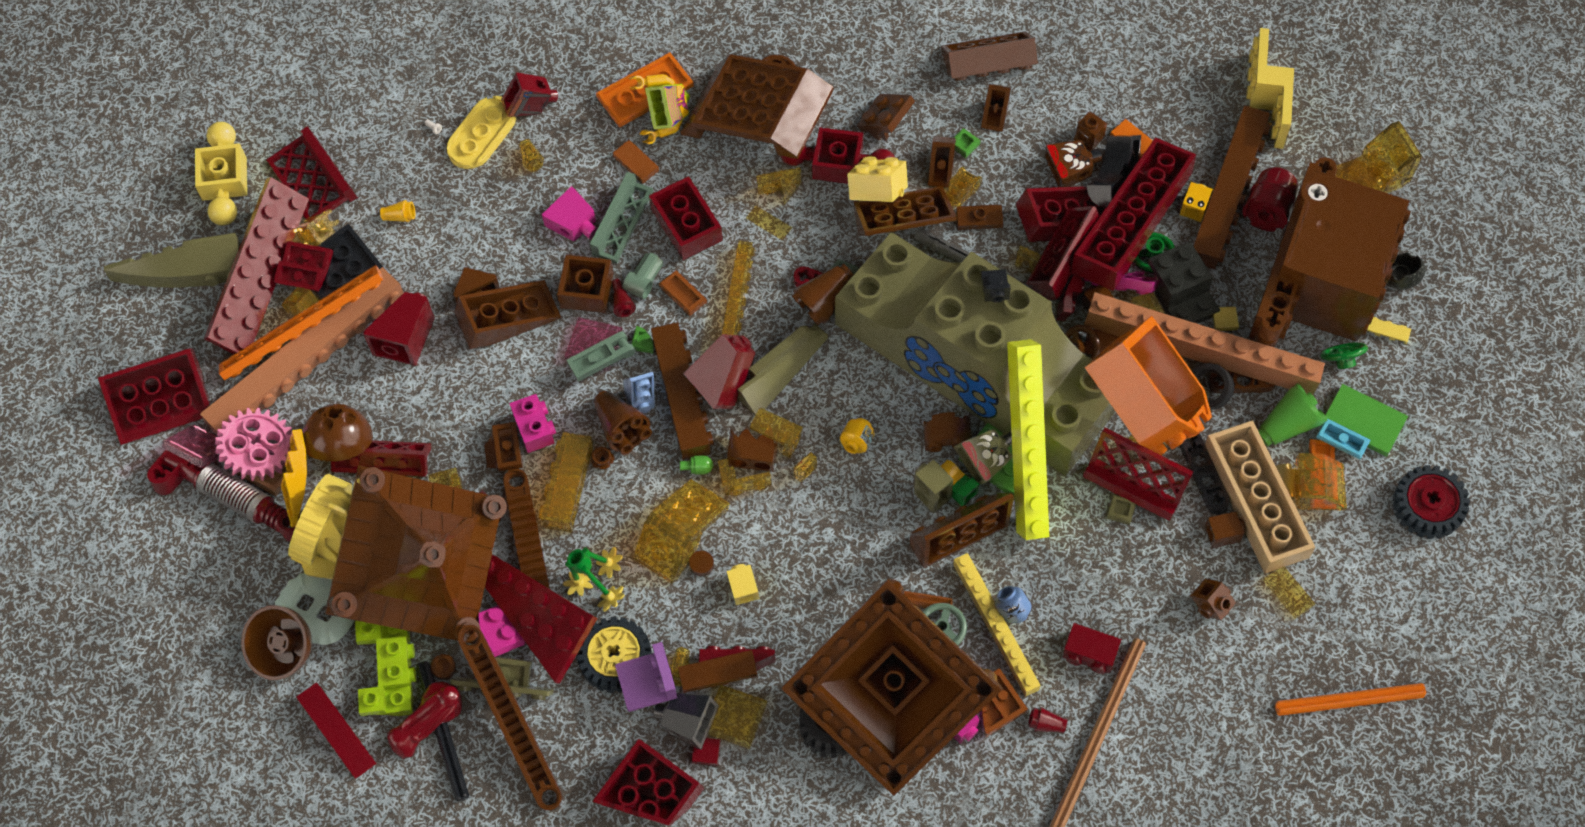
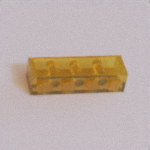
M563 432L561 440H557L555 447L556 461H552L550 466L551 481L546 484L544 497H546L545 505H541L539 510V519H541L545 529L573 532L593 450L591 436Z

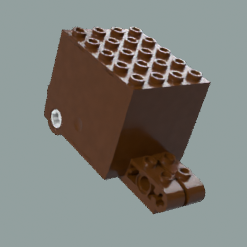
M1322 157L1315 163L1310 162L1284 231L1248 338L1275 348L1279 338L1284 340L1291 321L1356 342L1360 335L1365 336L1368 326L1371 324L1374 314H1376L1386 292V282L1388 283L1393 270L1391 267L1399 251L1397 248L1405 232L1403 229L1411 213L1410 210H1407L1410 200L1335 177L1337 165L1330 158Z

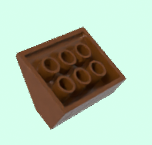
M943 186L904 192L903 197L898 196L893 202L853 201L856 227L860 236H871L957 220V216Z
M1012 493L984 495L970 506L964 505L959 507L954 514L948 517L941 516L937 518L932 525L926 528L921 526L915 529L910 535L909 545L922 567L926 568L1008 527L1014 496Z

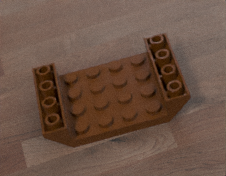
M729 54L717 64L680 133L683 136L701 139L704 131L707 130L771 143L774 145L778 155L798 159L834 88L808 68Z

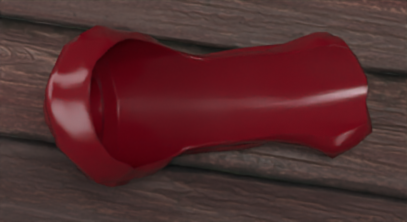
M438 681L428 686L422 695L420 706L397 727L387 733V741L396 755L401 759L414 756L420 741L427 738L440 724L450 722L460 715L462 711V696L457 688L443 681Z

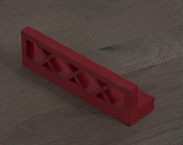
M372 440L370 446L361 454L342 461H330L331 472L356 473L360 465L376 467L381 471L403 476L426 477L428 473L427 457L431 451V443Z

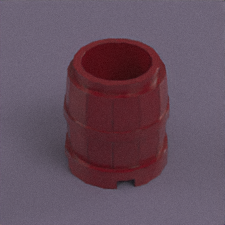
M1270 167L1262 171L1253 184L1250 196L1244 205V218L1248 217L1253 227L1268 232H1274L1276 228L1280 227L1281 229L1285 228L1298 192L1296 177L1290 171L1280 167Z

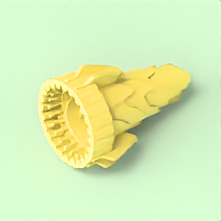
M326 474L321 479L308 499L293 532L288 550V556L291 557V560L302 565L306 575L326 579L333 578L352 494V484L330 474Z

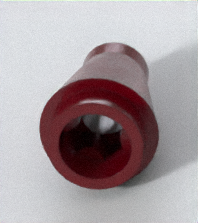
M1041 706L1039 708L1033 707L1029 716L1028 727L1033 728L1034 731L1064 734L1068 720Z

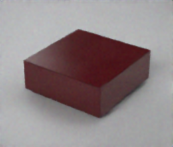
M706 738L702 749L694 747L692 764L718 766L721 739Z

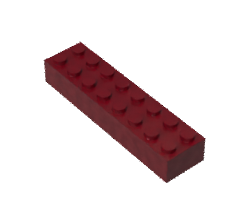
M1155 137L1075 252L1071 273L1114 291L1193 173L1197 154Z

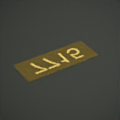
M755 206L746 217L749 221L781 240L793 228L758 206Z

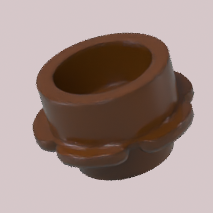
M606 447L596 448L591 455L592 465L595 468L599 467L601 470L608 469L610 464L614 462V455Z

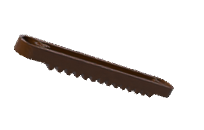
M518 468L511 469L505 474L503 482L520 570L550 589L529 481L523 470ZM513 477H521L523 482L520 486L513 487L510 485V480Z
M475 625L464 626L458 633L459 645L537 804L544 810L552 811L557 809L562 803V792L484 633ZM469 631H475L478 635V640L473 645H467L464 641V636ZM547 790H552L556 793L557 799L552 805H546L542 800V795Z

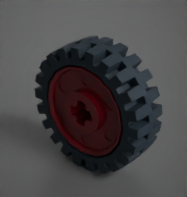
M1425 465L1422 469L1419 466L1413 471L1410 470L1401 479L1395 489L1392 506L1393 510H1396V518L1401 519L1400 524L1403 527L1406 525L1409 527L1407 531L1410 533L1416 531L1418 532L1417 536L1421 538L1427 535V539H1433L1434 536L1439 539L1443 538L1444 535L1452 534L1453 531L1459 528L1469 511L1470 498H1467L1469 495L1468 490L1463 489L1465 484L1463 481L1457 482L1458 476L1455 473L1450 476V470L1446 468L1442 472L1440 471V466H1434L1431 469L1430 465Z

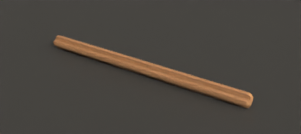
M1134 638L1049 827L1066 826L1145 648L1146 643L1139 638Z

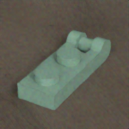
M623 331L566 360L578 382L623 358H629L635 354V348L627 342L628 337ZM620 346V348L617 350H615L613 347Z

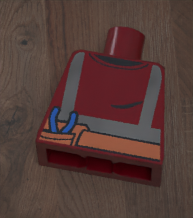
M516 72L501 101L507 117L537 115L542 113L547 103L557 102L558 92L555 89H550L545 77Z

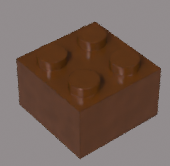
M566 255L557 293L560 308L606 313L614 275L612 261L610 259Z

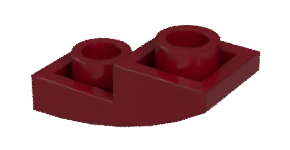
M1074 275L1064 288V293L1059 300L1056 320L1066 321L1074 313L1075 300L1083 293L1085 281L1082 280V277Z

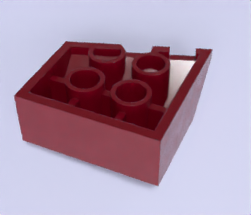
M638 739L592 802L670 826L691 808L705 788L693 777L645 742Z

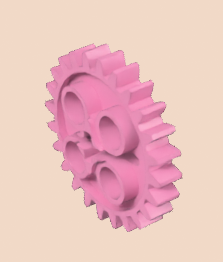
M247 408L245 415L238 410L237 418L229 415L228 422H222V429L217 430L218 437H216L215 445H217L216 454H220L219 462H225V470L232 467L233 476L240 472L241 479H244L246 475H250L251 481H254L255 476H259L261 481H264L265 474L274 478V471L282 473V466L285 467L287 453L291 451L289 441L292 428L285 427V419L278 422L279 414L270 417L269 410L261 414L260 408H257L255 413H252ZM248 428H255L257 431H249ZM275 440L277 443L271 444L268 441ZM235 445H241L243 448L237 449V448H234L233 446H235ZM256 457H261V458H263L264 460H262V461H257V460H255L254 458H256Z

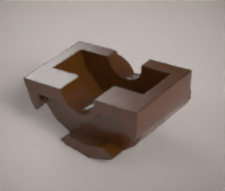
M944 412L932 415V420L929 422H923L925 452H940L942 447L952 445L954 449L955 445L972 438L970 419L966 415L961 418L955 417V412Z

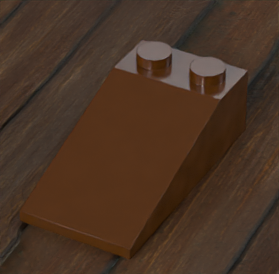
M545 280L461 295L458 297L454 310L470 349L496 344L561 318Z

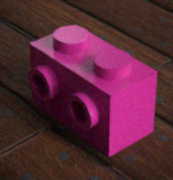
M537 394L509 403L527 453L555 444L552 435L556 434V430L552 420L548 422L545 415L549 413L544 400L539 402Z

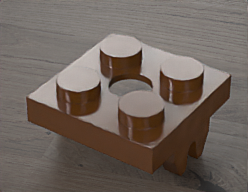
M879 94L874 99L870 108L862 115L857 127L862 132H869L877 140L882 138L884 141H887L889 138L888 133L894 131L915 100L911 95ZM889 107L888 111L886 110L879 114L883 108Z

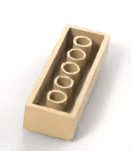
M1253 420L1208 435L1205 446L1234 511L1237 512L1239 519H1242L1245 524V534L1264 573L1309 559L1315 549V545Z

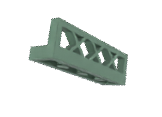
M626 173L590 243L593 256L601 259H610L616 264L649 202V195L654 192L653 188L637 183L636 175L633 173ZM635 189L645 192L644 198L634 201L632 195ZM634 207L636 211L635 216L625 219L624 211ZM625 225L626 233L616 237L614 234L615 228ZM616 244L618 249L614 256L604 252L607 246Z

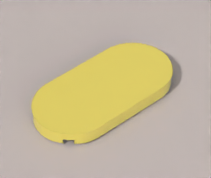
M493 96V98L489 99L486 97L480 100L449 138L447 153L451 162L457 167L472 169L483 165L515 125L516 116L507 117L501 101L502 96Z

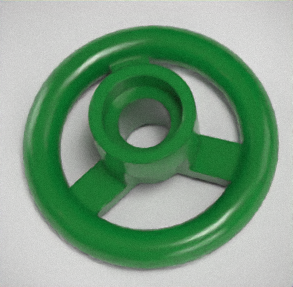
M1153 232L1146 242L1145 249L1139 252L1133 262L1140 269L1154 273L1151 267L1143 263L1140 258H1151L1163 253L1165 245L1169 250L1175 248V245L1165 235Z
M1360 342L1339 344L1324 349L1320 353V357L1326 361H1336L1337 369L1352 368L1356 366L1355 357L1365 354L1368 351V346Z

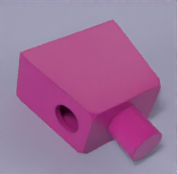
M572 186L542 214L544 226L572 241H576L582 234L589 239H593L598 229L593 225L596 221L593 208Z

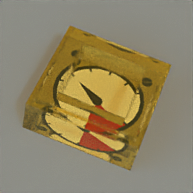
M812 452L794 466V477L799 482H802L817 468V457Z

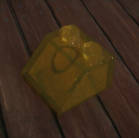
M1298 453L1294 463L1296 509L1346 511L1344 464L1325 454Z

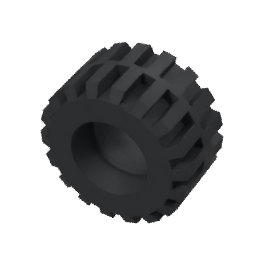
M802 708L800 709V734L806 747L810 746L813 753L819 751L820 756L825 758L826 754H831V758H837V753H841L842 756L847 754V751L828 733L821 731L817 727L816 721Z

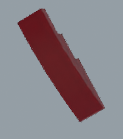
M317 682L296 696L297 700L355 779L377 764Z

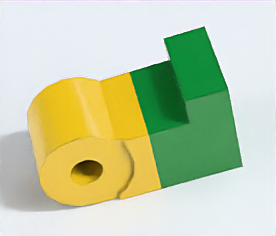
M946 460L940 465L953 478L952 498L961 506L966 505L978 494L979 483L975 479H970L955 463Z

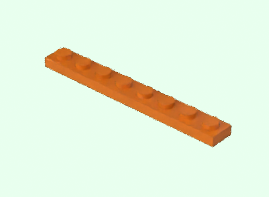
M376 265L221 362L219 364L220 376L224 381L230 377L238 376L245 367L250 364H257L267 353L276 352L286 341L295 340L305 329L317 326L324 317L336 314L343 305L348 302H355L367 290H374L383 281L381 271Z

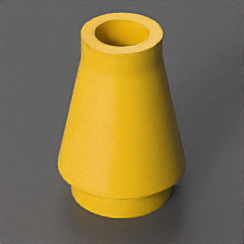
M403 200L380 208V216L382 221L410 222L416 216L415 206L412 201Z

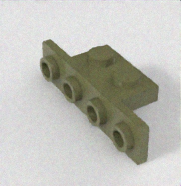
M495 657L515 697H521V693L531 694V699L546 700V696L553 694L554 689L529 686L532 661ZM455 677L450 681V685H457V690L472 691V687L480 688L476 679Z

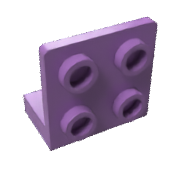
M662 642L652 645L654 651L652 654L615 665L629 712L677 698L676 688Z

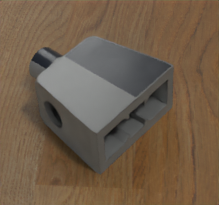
M677 693V698L670 700L668 705L659 703L655 706L654 717L662 719L660 726L670 736L697 749H702L719 705L710 695Z

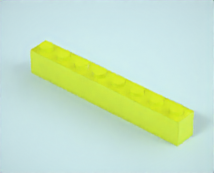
M1031 339L1007 342L1016 533L1025 540L1049 537L1041 344Z

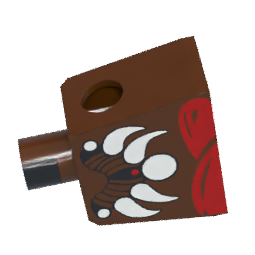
M1081 140L1046 145L1045 159L1058 187H1071L1092 176L1093 164L1102 161L1100 150L1097 148L1087 151Z

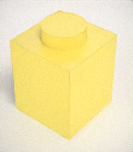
M739 564L727 571L736 605L760 599L751 565Z

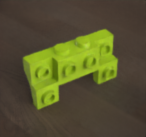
M355 620L356 643L358 645L376 644L378 687L358 689L360 716L411 715L414 712L412 682H416L415 667L411 666V659L415 658V648L413 643L410 644V631Z

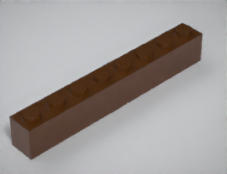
M1244 105L1194 243L1195 250L1208 268L1215 270L1218 262L1223 263L1227 250L1223 249L1224 244L1230 243L1234 232L1230 230L1231 225L1236 226L1240 215L1239 212H1236L1237 207H1243L1246 198L1243 190L1244 188L1249 189L1253 176L1249 175L1250 170H1256L1259 158L1255 157L1256 153H1262L1265 140H1262L1263 135L1268 136L1272 124L1268 122L1269 112Z

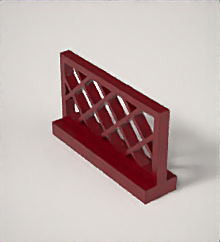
M306 126L300 130L303 135L266 160L282 184L291 189L294 188L298 193L299 189H309L307 194L309 200L303 215L311 225L345 201L353 202L358 197L317 137ZM304 143L306 146L304 155L295 154L296 148ZM281 158H288L285 168L277 167L275 163ZM293 159L302 160L300 169L291 168ZM308 160L316 161L314 170H305ZM289 173L298 174L296 183L287 182ZM304 174L313 175L310 185L301 184ZM318 176L327 177L325 186L316 185ZM314 190L323 191L321 200H312ZM329 192H337L339 194V197L332 202L326 201ZM310 204L320 205L318 212L312 216L308 214Z
M1104 427L1083 477L1170 521L1179 507L1180 500L1193 471ZM1105 438L1113 440L1117 447L1109 449ZM1127 450L1135 451L1139 458L1131 460ZM1120 452L1124 461L1116 462L1112 454ZM1106 455L1110 464H1107L1097 458L1099 456ZM1154 461L1158 463L1161 469L1153 471L1149 462ZM1142 463L1146 472L1138 474L1134 465ZM1128 466L1132 475L1121 471L1120 468ZM1176 472L1185 478L1182 481L1175 482L1171 473ZM1164 474L1168 483L1160 485L1156 476ZM1150 478L1154 486L1143 482L1141 479ZM1172 489L1176 498L1164 493L1163 490Z

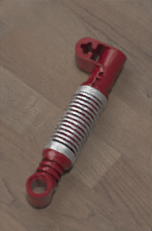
M174 445L169 446L147 472L150 484L159 495L172 493L185 479L191 482L198 491L241 516L243 515L254 523L265 524L282 534L286 541L290 542L295 527L288 528L291 524L287 509L275 503L273 497L235 475L233 476L217 465L204 463Z

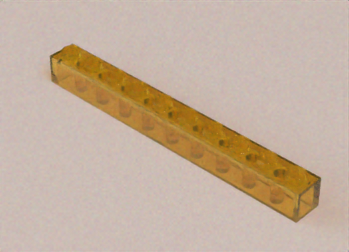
M738 241L722 334L738 335V332L742 330L740 320L744 318V310L742 309L743 306H746L745 293L748 294L749 289L747 281H750L751 278L749 269L753 267V260L751 258L755 255L753 242Z

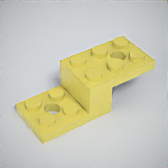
M1260 28L1258 37L1254 36L1252 49L1249 52L1248 63H1251V68L1249 67L1247 81H1250V86L1247 87L1246 99H1250L1249 107L1273 110L1272 121H1275V126H1272L1271 139H1274V148L1283 149L1291 127L1294 68L1267 65L1269 29Z

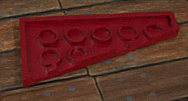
M492 554L485 584L486 590L553 681L560 684L598 618Z

